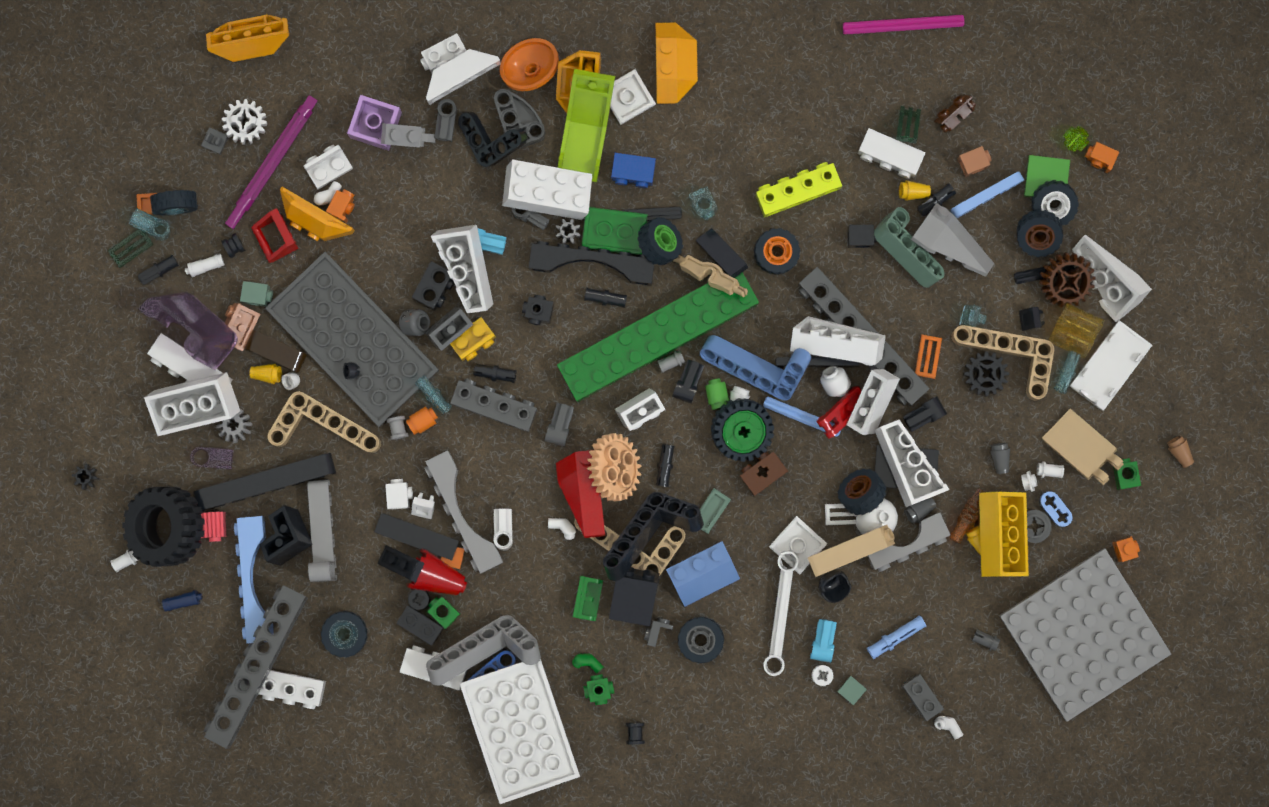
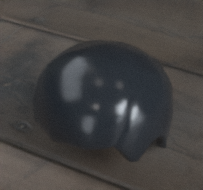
M832 570L825 573L820 578L818 586L824 599L831 603L842 601L848 596L852 587L846 574L840 570Z

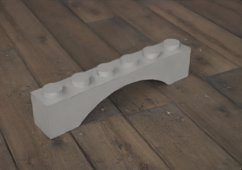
M447 450L425 461L427 466L424 469L429 478H434L437 485L433 487L438 497L443 496L445 504H443L444 510L448 516L452 515L455 521L452 523L456 534L461 533L464 539L461 544L466 553H471L473 559L470 562L475 572L479 570L480 574L504 563L495 544L475 533L461 514L456 497L458 468L450 452Z

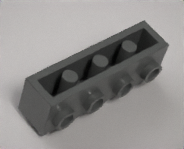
M464 379V382L458 381L450 402L451 405L530 432L538 410L534 407L535 403L524 399L522 402L514 400L515 396L505 392L503 395L496 394V389L485 385L482 389L475 386L476 382L469 379Z

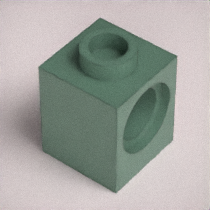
M243 281L240 297L241 303L267 307L268 302H272L273 290H270L268 284Z

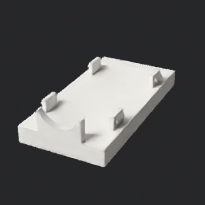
M1119 320L1069 387L1101 411H1104L1152 347V344Z

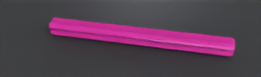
M951 15L845 22L842 28L843 34L962 27L964 26V16Z

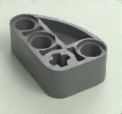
M506 89L498 90L494 95V102L504 133L515 128H521L526 132L527 141L519 149L541 142L545 137V129L537 112L517 94ZM501 96L509 98L507 104H500L498 100ZM513 115L516 119L512 124H508L504 121L506 116ZM539 128L542 132L538 137H534L530 134L532 129Z

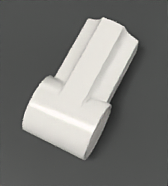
M494 509V544L499 550H508L513 544L512 509ZM502 535L509 537V543L506 546H500L497 542L498 538Z

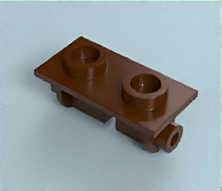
M959 95L953 100V105L938 113V118L934 122L942 125L940 128L944 133L950 132L960 123L956 117L958 114L964 120L974 111L976 104L971 100L972 96Z

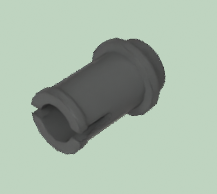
M977 629L972 642L989 648V651H996L1000 639L996 635L993 637Z

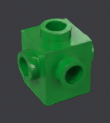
M603 674L590 676L591 680L587 681V686H583L585 698H590V702H595V705L607 704V699H611V694H614L613 682H608V677L603 678ZM597 686H601L603 688V692L601 694L595 693V688Z

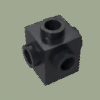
M534 295V298L529 297L528 302L524 301L522 313L525 314V319L529 320V324L539 326L541 323L550 324L554 302L546 300L545 296ZM535 308H541L539 312H534Z

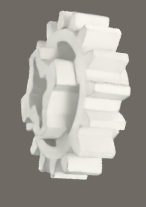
M245 99L244 103L241 104L239 100H236V106L229 104L231 110H224V114L227 117L222 118V122L225 123L222 126L223 130L228 131L226 134L228 138L233 136L235 143L240 139L242 145L245 144V140H249L250 144H252V138L255 137L259 140V133H265L262 126H267V121L263 120L266 118V114L261 113V106L255 108V101L248 104L247 99ZM250 111L254 112L258 118L251 116ZM246 115L248 122L245 123L243 129L241 122H243ZM231 126L237 127L239 129V133L234 131ZM256 128L253 132L248 134L250 130Z

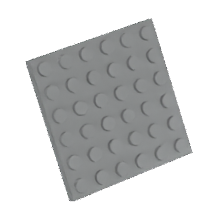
M1105 548L999 615L1066 722L1171 655V652Z

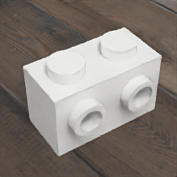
M649 388L614 410L623 426L631 431L641 427L649 419L659 416L665 408L656 392Z

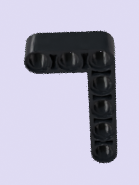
M660 492L651 493L604 557L603 565L608 578L612 581H618L626 575L662 522L690 532L701 530L704 521L699 507Z

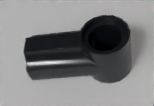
M688 359L672 397L692 404L704 365Z
M938 396L922 404L920 408L903 416V419L908 429L913 432L927 423H932L947 415V412Z

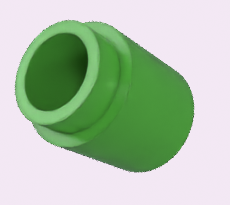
M720 379L708 381L709 385L705 386L708 404L711 405L712 410L721 409V406L723 404L726 405L729 401L726 383L721 382Z

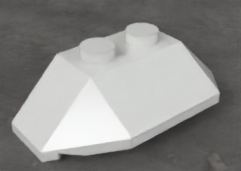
M469 49L457 52L454 55L455 58L448 62L444 60L436 65L437 68L433 70L426 96L429 105L500 65L498 56Z

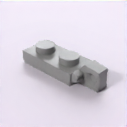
M382 124L381 144L424 147V142L435 143V134H426L425 128Z

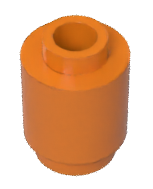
M425 406L410 415V419L406 420V423L414 435L418 432L421 434L437 424L435 419L438 417L432 407L428 409Z

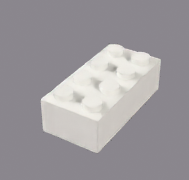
M512 159L506 167L502 206L582 220L589 212L592 174Z
M227 372L157 389L144 397L158 436L231 419L240 412Z

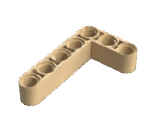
M965 325L958 326L952 332V341L959 346L1031 358L1026 387L1027 397L1035 401L1044 398L1047 394L1054 355V346L1050 341ZM962 330L966 333L967 338L965 341L957 338V331ZM979 334L986 336V344L978 342L977 336ZM999 338L1006 339V348H1001L998 345ZM1020 341L1027 344L1028 349L1026 352L1019 350L1018 343ZM1040 345L1047 347V355L1039 353L1038 348ZM1037 365L1044 368L1045 373L1043 376L1036 374L1035 367ZM1034 385L1040 387V396H1035L1032 393Z
M300 391L294 392L289 397L268 433L269 442L274 446L282 447L288 443L302 417L305 415L366 452L375 453L381 446V441L376 435ZM303 396L305 399L303 406L296 407L295 399ZM315 407L322 408L323 412L320 417L313 416L312 412ZM288 414L294 416V421L290 425H286L284 422V418ZM339 417L340 425L332 428L330 425L331 419ZM352 427L358 429V435L355 438H349L348 431ZM282 432L283 440L276 443L273 438L274 434ZM369 438L376 440V445L372 449L366 447V441Z
M575 520V521H574L575 527L581 532V530H580V528H579V526H578V524H577V522H576V520ZM604 525L607 537L604 540H598L596 537H590V539L609 551L619 535ZM676 526L670 528L652 555L649 557L644 552H641V561L638 564H633L631 567L646 570L648 565L654 564L658 567V573L661 575L685 539L684 530ZM673 530L681 532L682 538L680 541L674 542L671 540L670 533ZM666 547L669 549L670 556L667 559L659 557L658 550L660 548Z

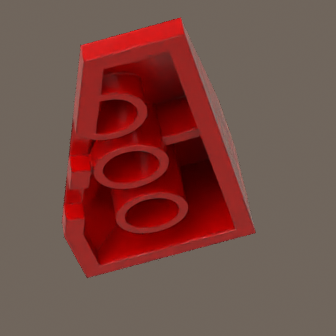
M592 450L574 452L556 463L558 485L574 514V518L584 538L605 536L601 493H596L598 486H592L594 478H589L592 471L587 469L591 466L588 459L592 458V455L589 453Z

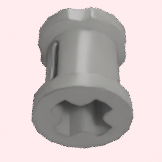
M405 416L387 419L392 434L390 440L409 437L404 426Z

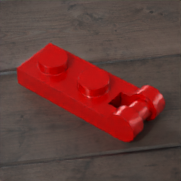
M854 386L825 415L816 421L820 427L824 428V434L828 439L834 437L847 425L862 392L858 386ZM831 420L835 423L833 426L829 423Z

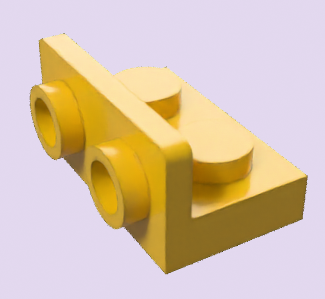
M480 317L450 345L462 361L465 359L470 361L478 355L476 351L482 347L487 349L495 343L493 339L496 336L483 318Z

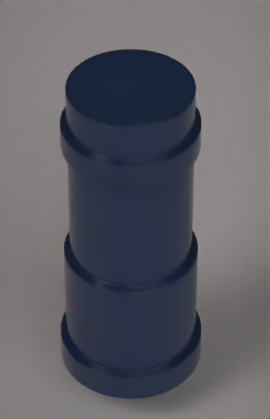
M193 590L192 592L163 599L162 606L165 612L182 607L199 605L203 597L197 590Z

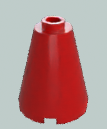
M422 548L419 552L422 554L421 558L416 557V559L423 562L424 566L417 581L407 583V587L456 596L459 593H463L467 585V581H464L465 576Z

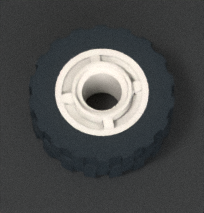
M1046 181L1043 185L1038 186V189L1033 193L1034 196L1031 200L1033 211L1040 209L1053 212L1056 217H1059L1062 225L1069 224L1075 218L1074 216L1078 212L1077 207H1079L1078 198L1071 186L1065 184L1064 181ZM1051 201H1060V205L1058 207H1050Z

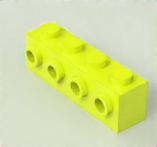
M825 162L817 165L816 170L811 172L808 169L797 173L795 178L785 177L778 180L776 185L770 186V184L759 187V191L756 192V198L765 218L841 189L842 184L834 163L828 165Z

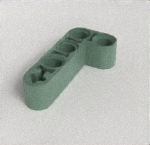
M898 207L882 219L874 231V236L920 285L929 288L944 277V269L924 248L911 240L912 236L905 230L910 220L909 213L904 208Z

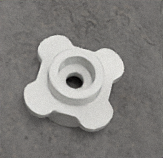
M1027 471V474L1021 475L1025 491L1031 490L1033 492L1035 491L1034 487L1037 486L1035 474L1031 475V472Z

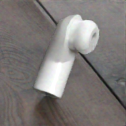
M333 181L328 190L315 194L314 203L318 206L330 204L337 190L340 191L342 186L338 182Z
M548 518V528L560 529L564 533L565 539H574L576 529L568 519Z
M947 716L936 718L934 722L935 727L938 730H949L954 740L964 735L954 718Z

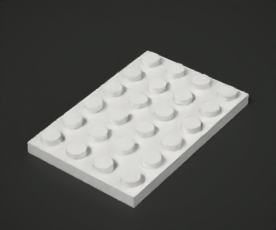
M541 659L534 665H526L520 662L460 683L500 804L580 777Z

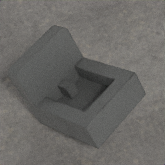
M658 618L657 621H652L651 629H646L644 640L648 641L647 645L656 647L660 627L673 630V625H669L670 620Z

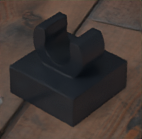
M1031 307L1019 311L1022 331L1040 328L1045 324V321L1041 322L1040 314H1043V311L1039 310V307Z

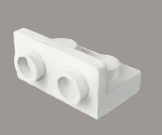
M339 145L327 147L322 155L318 157L316 155L312 156L306 161L307 164L304 165L305 170L317 189L322 188L353 169Z

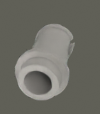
M674 351V354L658 360L663 373L678 365L681 367L685 363L681 351Z

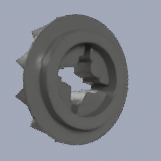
M1030 510L1027 511V526L1032 524L1034 517L1036 524L1043 525V527L1036 530V536L1033 529L1027 528L1028 542L1039 543L1049 536L1051 521L1044 512Z

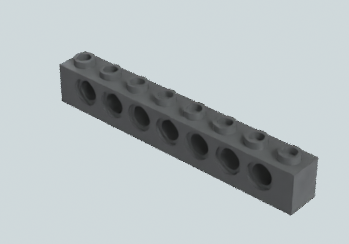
M818 267L798 284L800 288L798 290L805 299L808 297L814 303L812 307L817 313H823L828 318L826 321L843 325V319L850 318L853 321V328L879 334ZM816 288L824 289L825 296L823 298H818L814 294ZM836 303L839 306V312H830L828 305ZM886 341L884 343L882 359L876 365L868 366L870 370L884 369L885 365L890 363L895 367L893 375L899 379H906L909 382L908 389H901L899 382L895 389V392L898 394L896 398L903 406L907 404L910 407L930 389Z
M284 585L281 589L278 588L273 596L275 602L272 607L266 609L263 616L265 621L262 627L258 626L255 630L253 644L247 646L243 654L245 656L243 663L237 665L234 671L235 678L233 682H229L224 690V694H226L224 700L218 702L214 709L216 715L213 721L209 720L205 726L204 732L206 734L204 738L226 749L231 748L308 597ZM282 604H288L289 612L286 615L279 613V607ZM277 622L279 624V631L271 634L269 627L272 623ZM264 641H267L270 646L266 653H262L259 649L260 644ZM254 660H257L260 664L256 672L250 670V663ZM244 679H247L250 683L246 691H242L240 688V682ZM234 698L240 701V706L236 710H232L230 707V702ZM224 717L230 720V725L227 729H223L220 726V721Z

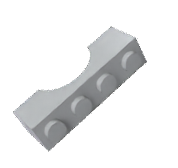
M937 513L919 522L918 535L909 545L904 547L892 545L868 555L867 558L872 569H878L881 572L890 568L889 563L897 560L898 563L909 559L908 555L915 551L918 555L929 550L927 546L935 543L938 546L947 542L946 537L950 536V533L941 513Z

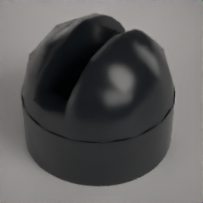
M356 363L344 364L343 374L345 379H354L359 376L360 371L357 370L359 366Z

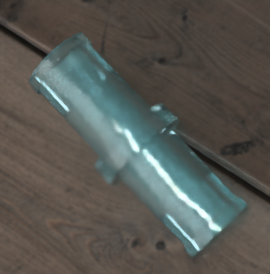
M1073 351L1068 352L1064 366L1059 370L1060 376L1054 387L1055 391L1059 390L1060 393H1067L1071 379L1076 375L1075 369L1081 358L1080 354L1076 355V352Z
M425 375L415 382V385L425 394L426 400L432 402L441 415L450 410L452 406L440 394L441 391L429 382Z

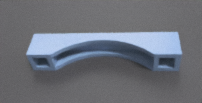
M264 516L237 518V523H234L235 536L238 535L239 544H236V555L240 556L237 572L238 577L242 579V585H239V596L243 598L244 604L240 610L241 618H245L242 636L243 639H246V643L254 642L255 637L253 635L258 626L262 627L265 621L263 618L265 611L258 601L253 584L255 557L260 548L259 544L266 538ZM273 623L269 627L271 634H274Z

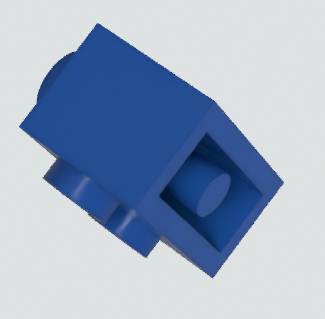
M615 153L611 180L615 181V184L618 185L633 183L638 188H648V186L653 184L656 158Z

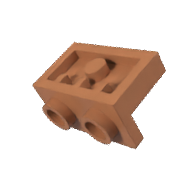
M234 303L233 306L230 305L225 314L227 319L224 324L219 326L216 335H218L217 340L243 351L260 314L239 303Z

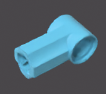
M478 228L482 250L503 255L507 237L486 233L485 230Z
M819 619L810 659L831 663L837 622Z

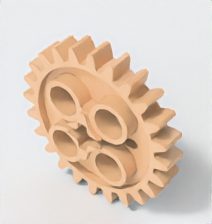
M616 433L602 435V438H598L597 443L592 445L594 450L589 451L592 455V458L588 459L591 466L587 469L592 471L589 478H594L592 486H598L596 493H601L602 498L607 497V501L626 500L627 496L633 495L632 491L637 490L635 484L640 483L637 479V476H641V473L638 472V468L641 465L637 464L640 457L635 456L637 449H632L633 442L628 443V437H623L622 434Z

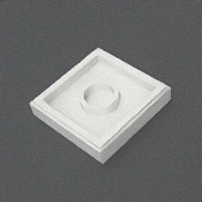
M635 69L614 81L610 108L620 125L656 105Z
M796 516L769 548L778 556L784 551L794 552L799 560L795 571L800 575L810 564L808 557L821 552L827 543ZM786 554L782 557L790 567L793 568L796 562H794V558L791 555Z

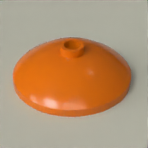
M532 38L521 41L511 47L504 55L500 64L501 78L509 88L516 91L537 89L546 84L556 73L559 63L558 52L552 43L544 39Z

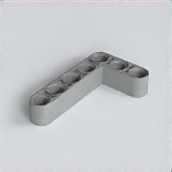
M329 479L308 481L311 540L313 544V563L308 564L310 582L337 581V575H335V568H337L336 554L334 555L333 552L335 541L334 534H332L333 515L330 512L332 502L328 486L330 485Z
M501 616L428 660L426 668L430 682L437 686L445 684L506 646L523 663L534 665L541 659L538 642L512 616Z

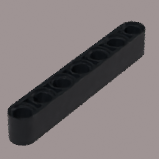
M331 453L199 489L193 491V495L198 501L197 506L201 507L203 512L205 509L224 506L226 503L245 500L247 497L263 495L268 491L273 492L284 489L286 486L305 483L307 480L319 479L328 474L333 475L336 474V469Z

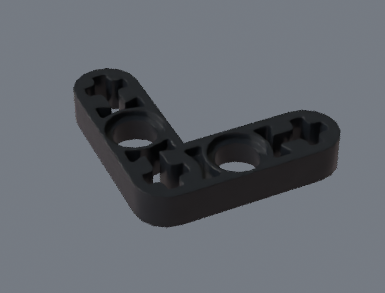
M466 112L459 116V126L478 163L482 167H490L497 164L522 147L527 141L526 132L521 128H515L491 142L476 113ZM476 134H479L481 137L480 145L475 142ZM516 134H517V135H518L517 141L510 142V140L514 139V138L516 137ZM500 142L505 145L504 153L499 151ZM493 153L494 155H492L491 157H489V158H488V161H487V160H486L487 154Z

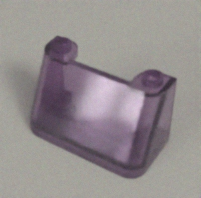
M188 292L151 297L139 308L145 316L159 321L165 327H168L170 323L182 325L190 332V335L184 342L185 351L193 359L214 370L219 367L237 344V334Z

